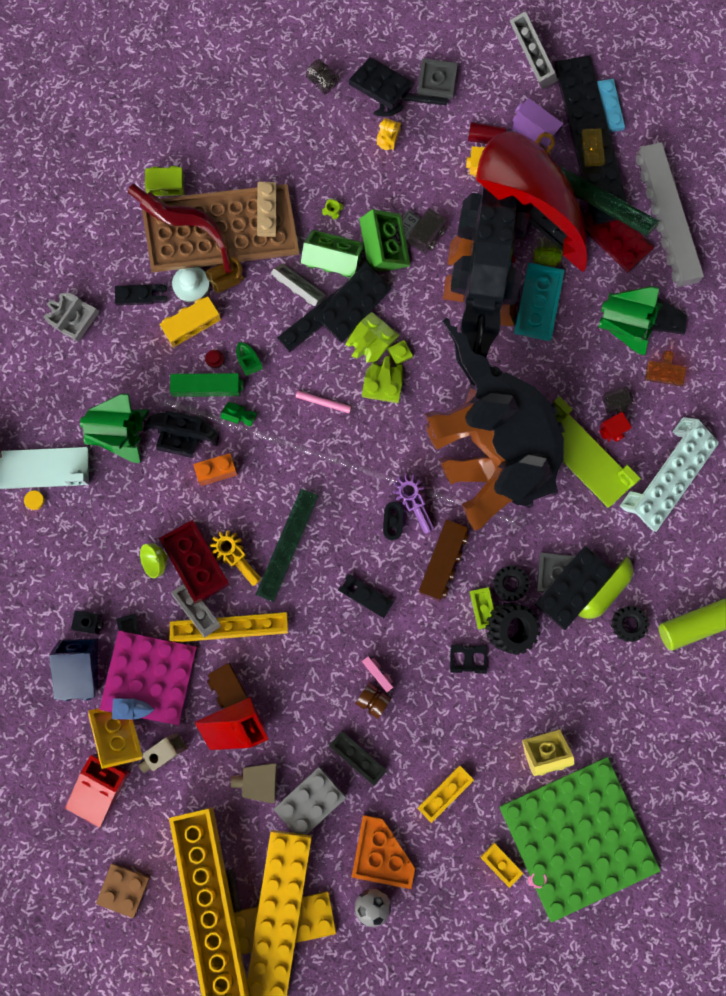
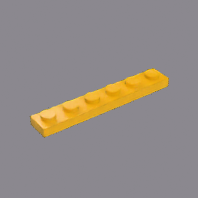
M287 612L216 618L221 627L205 638L191 620L170 622V642L288 634Z

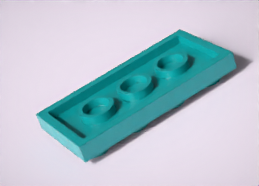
M528 263L514 334L551 341L565 270Z

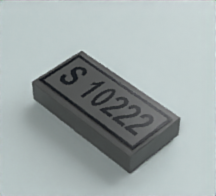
M410 210L402 217L406 242L423 222L421 218ZM396 224V233L389 240H395L399 247H401L399 228Z

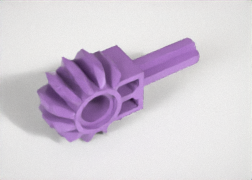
M405 473V479L399 476V482H394V486L397 489H394L393 493L399 494L396 498L397 501L401 498L404 499L402 504L406 505L408 511H414L423 532L429 533L434 530V526L424 507L426 499L424 497L425 492L422 490L426 488V485L420 484L423 480L422 478L415 480V473H413L412 478H410L409 473ZM405 486H413L414 492L407 493L404 489Z

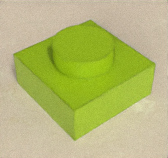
M405 340L388 348V352L396 366L413 358Z

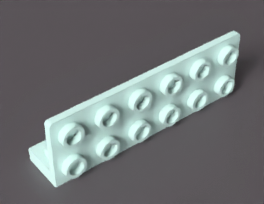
M683 417L673 430L675 435L683 437L644 493L640 494L630 491L620 505L623 510L637 514L655 532L660 528L719 444L699 419Z
M87 447L1 451L0 489L89 485V449Z

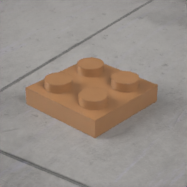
M112 863L96 904L134 919L150 877Z

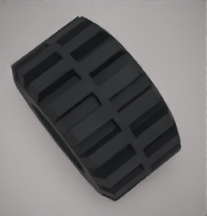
M512 602L503 603V606H496L497 610H492L490 612L492 616L486 620L489 621L485 629L489 630L486 635L488 638H491L489 640L490 643L495 645L497 649L515 655L526 653V649L531 650L533 648L532 644H536L538 641L536 639L537 635L540 636L538 628H541L540 623L536 622L539 619L537 615H534V611L526 606ZM517 618L519 623L518 631L512 638H509L507 627L513 619Z

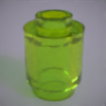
M539 247L534 250V263L538 265L556 266L561 261V251H558L557 247Z

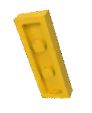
M459 765L417 809L432 823L474 779Z

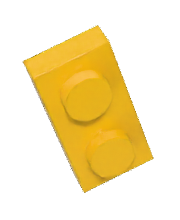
M494 842L480 856L509 888L524 874Z

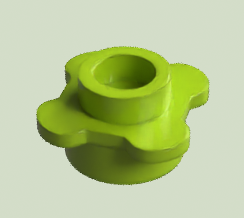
M328 199L325 208L322 209V214L331 216L332 219L336 220L339 218V212L343 210V205L336 200Z

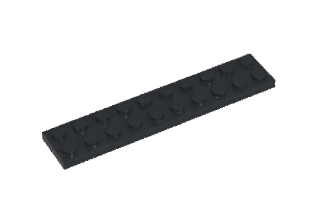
M583 56L555 61L554 65L593 225L627 220L631 215L591 57Z

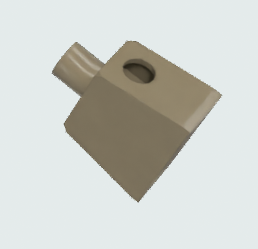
M178 732L164 738L142 754L144 759L138 765L143 773L150 769L155 771L163 767L188 749Z
M277 763L244 767L243 776L232 775L231 788H242V797L275 803Z

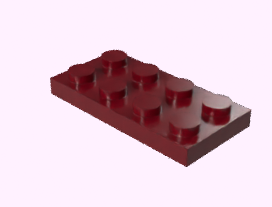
M590 210L582 215L585 232L627 273L654 249L627 220L593 225Z
M193 520L158 538L195 604L230 585Z

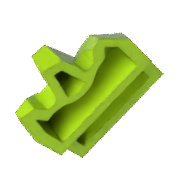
M370 312L356 326L345 345L355 347L351 355L352 357L359 358L365 355L367 363L375 362L398 339L399 334L373 312Z
M390 356L384 358L382 366L373 362L366 370L361 397L399 403L403 381L402 365L391 367Z

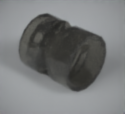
M322 59L315 60L306 72V78L314 85L317 84L316 87L324 95L335 88L340 79L339 75L332 69H329V66Z

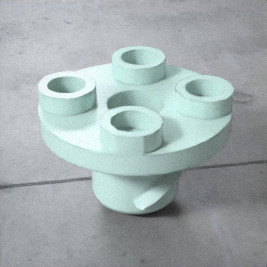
M199 267L179 269L172 280V287L176 296L181 300L195 302L199 298L205 297L209 291L210 282L203 269Z

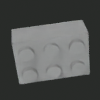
M319 766L273 810L293 833L307 835L346 799V795Z

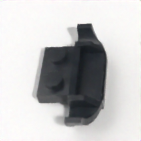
M170 411L150 416L144 426L146 431L150 428L158 429L160 436L156 444V450L194 458L199 442L202 443L203 440H207L214 446H217L219 435L214 428L203 421L202 418Z

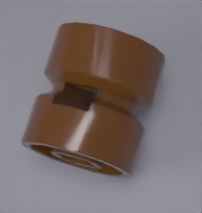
M368 683L355 704L363 710L368 708L369 714L379 719L392 698L384 692L378 693V688Z

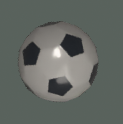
M365 890L355 901V914L358 920L365 926L374 928L381 926L390 916V901L381 890Z

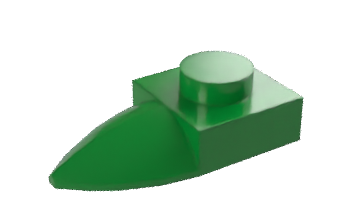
M238 342L236 355L245 376L262 370V364L255 351L247 344Z

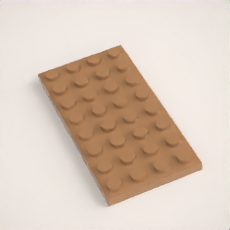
M287 184L276 185V237L257 236L258 187L160 198L166 204L192 207L208 215L222 231L228 245L230 258L236 257L240 262L299 255ZM142 209L151 273L223 264L222 253L218 244L205 230L190 225H169Z

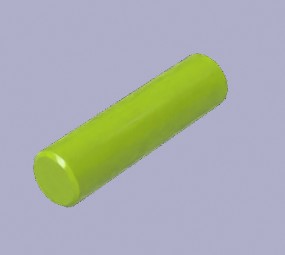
M726 598L660 623L659 634L666 648L673 651L726 630Z

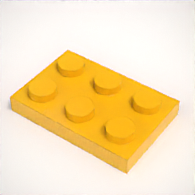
M100 708L88 711L101 769L142 760L143 755L133 720L112 719V712L99 710Z

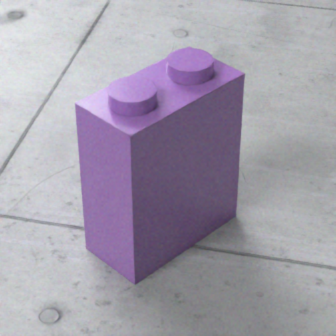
M530 98L524 103L521 102L515 110L516 115L513 118L514 124L512 129L526 135L533 141H536L541 133L548 132L554 136L556 143L563 123ZM543 137L539 144L544 145V148L548 149L547 146L551 145V140L548 137Z

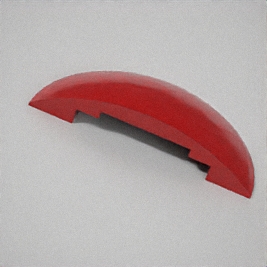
M510 131L493 137L487 143L480 157L476 181L498 200L513 195L523 205L532 203L567 234L563 244V256L584 272L587 263V239L584 221L573 189L562 170L541 146L526 135Z

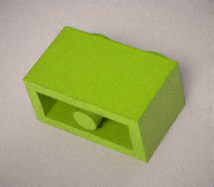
M153 166L145 168L146 193L152 192L155 196L184 195V173L182 167L170 166L169 168H160Z

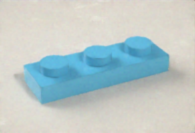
M614 79L597 81L609 132L624 130L625 125Z

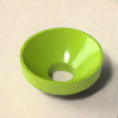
M147 543L141 547L140 559L146 574L151 578L161 576L168 565L166 551H163L162 548L154 543Z

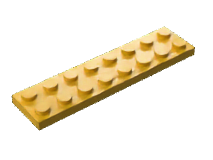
M271 830L247 978L250 996H287L311 835Z

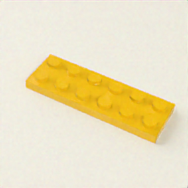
M329 892L303 896L295 943L335 935L336 929ZM259 906L233 911L242 954L252 952Z

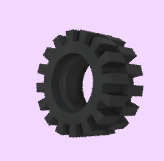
M510 565L503 567L496 573L493 579V588L502 600L516 601L521 599L528 591L529 577L524 573L523 569H519L520 567ZM513 576L517 579L518 588L515 591H509L504 587L506 577Z
M628 606L621 608L614 613V617L611 620L613 633L618 636L617 638L625 642L638 641L648 632V616L645 617V612L640 611L638 607ZM626 617H633L637 622V627L632 632L625 630L623 627V620Z

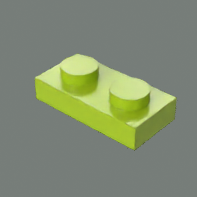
M489 587L469 591L478 630L486 628V625L489 624V621L486 620L492 616L490 612L494 610Z

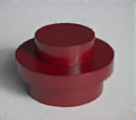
M210 350L205 356L206 364L211 368L220 367L224 362L222 352Z

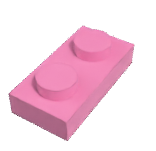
M367 657L362 661L386 693L393 688L391 685L393 683L392 679L387 673L383 675L380 672L379 668L381 666L374 657L372 659Z

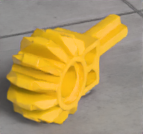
M229 530L226 531V536L220 531L219 536L221 538L218 539L214 536L213 540L217 543L210 544L211 548H216L212 551L213 555L218 554L216 560L220 561L223 558L224 563L228 562L233 568L236 566L252 586L258 584L261 581V577L245 560L247 556L242 551L244 547L237 545L242 542V539H236L237 533H233L230 537ZM225 542L232 544V548L228 552L222 550V545Z

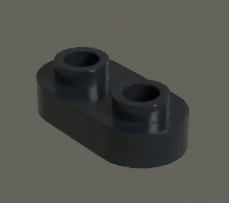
M390 502L384 509L383 535L387 540L395 541L402 534L403 507L397 502ZM392 509H395L397 511V515H391L390 511ZM390 528H394L396 530V533L394 535H391L389 533Z

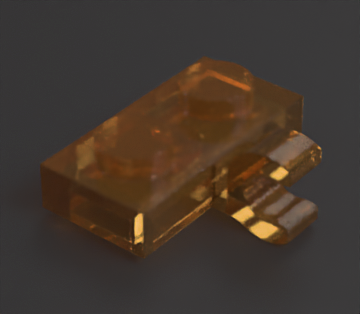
M665 351L662 356V363L647 362L645 381L682 387L684 385L686 367L672 365L673 352Z

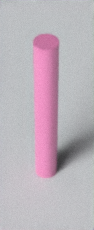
M297 390L296 398L346 413H350L352 407Z

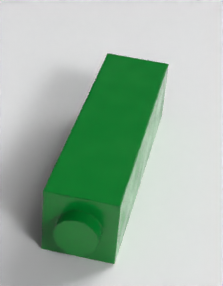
M239 373L170 374V393L172 397L240 396V391L244 390V381L240 379Z

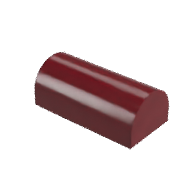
M471 122L468 141L487 144L496 135L506 132L507 127Z

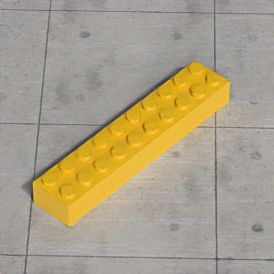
M206 808L170 817V828L201 996H250L214 808Z

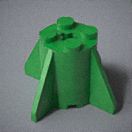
M649 286L620 293H609L607 301L603 302L601 312H604V315L600 319L598 328L609 331L637 354L646 355L649 337L652 333L650 329L655 324L656 317L663 305L657 303L660 288Z
M121 393L94 407H90L85 416H82L80 419V426L83 428L84 444L100 446L133 463H141L138 445L141 437H138L139 431H142V421L149 414V409L132 410L129 393Z

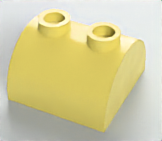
M561 730L522 740L526 758L534 776L545 775L546 773L563 770L574 765L573 754Z

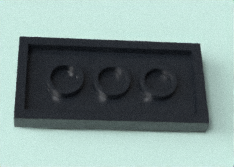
M364 262L314 317L342 343L392 288Z
M584 546L534 605L561 629L566 630L615 571L589 548Z

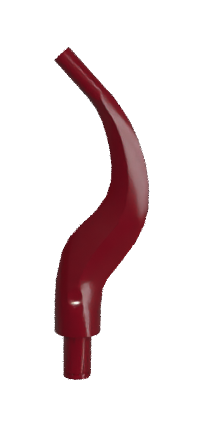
M134 183L128 188L127 193L138 200L140 207L156 219L173 226L190 225L205 230L216 241L221 250L225 273L232 272L226 239L218 225L208 215L192 207L166 204L152 192L147 194Z

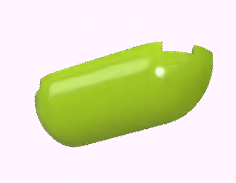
M627 556L615 568L613 575L578 616L586 619H594L601 616L626 588L634 574L632 562Z

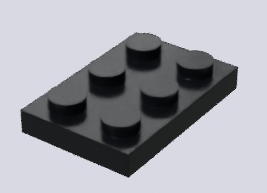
M371 57L349 79L350 86L391 110L413 88L412 81Z

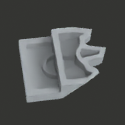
M69 292L60 293L59 302L51 300L47 303L52 312L45 314L43 318L58 331L79 342L99 311Z

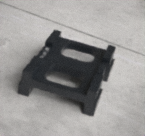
M451 645L450 673L474 671L477 674H487V646H475L474 648L473 646ZM453 653L464 654V665H453ZM474 653H482L484 655L483 666H473L472 655Z

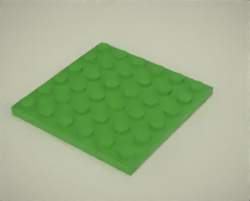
M608 757L499 806L530 877L533 873L535 874L533 876V883L536 886L542 885L541 888L535 887L551 923L660 872V868ZM544 874H545L546 877H547V883H545V884H544L545 878H544V876H543Z

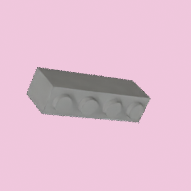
M526 11L509 20L541 88H547L557 82L556 73Z

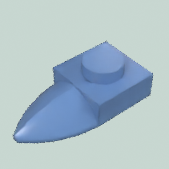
M113 698L112 719H139L154 711L153 707L141 700Z

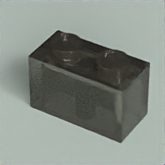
M428 208L409 235L408 244L425 255L429 250L433 251L438 243L436 241L439 236L443 237L447 231V219Z

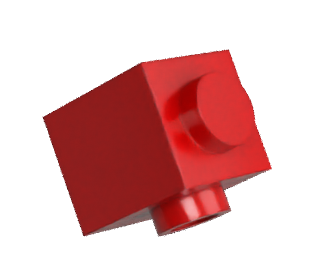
M623 412L604 421L599 426V432L602 438L607 439L608 442L612 440L618 442L626 437L624 434L632 427Z

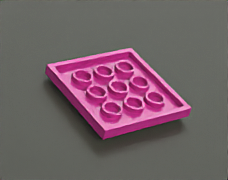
M118 631L99 710L112 712L113 698L137 699L146 702L154 708V711L142 717L143 719L179 725L196 647Z

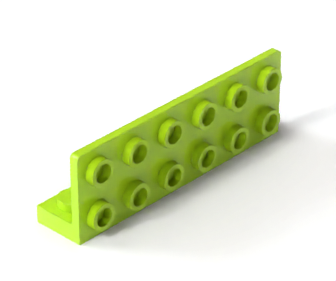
M559 396L552 404L555 405L558 412L555 415L556 420L562 423L565 430L562 433L564 438L563 463L609 508L641 478L628 465L622 469L569 415L573 409Z

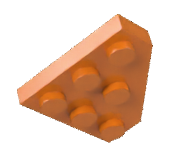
M363 815L351 878L412 889L415 867L383 818Z

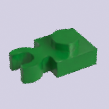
M227 402L220 418L236 424L242 421L245 425L252 426L257 414L253 411L246 412L245 407Z

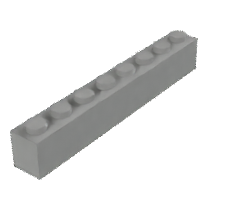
M660 142L643 146L636 155V163L641 167V180L646 183V196L648 199H651V212L653 215H656V228L658 232H661V244L664 249L666 248L668 254L666 256L667 264L671 265L673 270L672 280L674 283H677V287L699 283L704 277L663 144Z

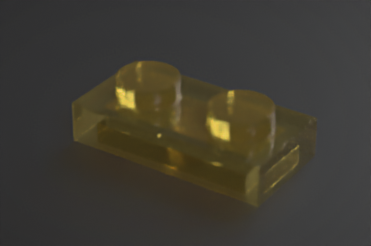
M601 128L583 129L582 143L585 166L604 165L605 158Z

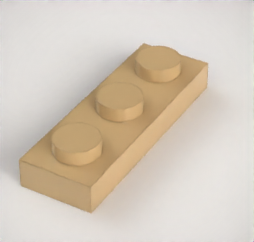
M258 182L257 236L276 237V182Z

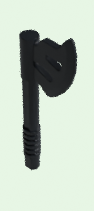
M407 94L402 99L403 101L447 105V99ZM399 102L393 110L387 108L388 111L384 112V105L380 103V108L374 111L373 115L382 117L393 116L400 112L403 106Z

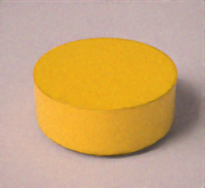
M35 490L28 492L24 497V504L31 510H39L45 503L44 496Z

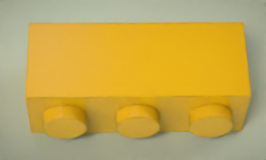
M207 296L199 298L190 307L180 309L178 314L166 317L159 325L174 348L219 322L221 318Z

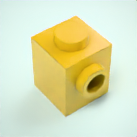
M472 146L470 157H467L466 168H469V174L475 177L479 160L485 147Z

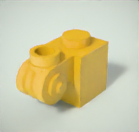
M384 118L379 125L377 145L384 150H394L401 132V123Z

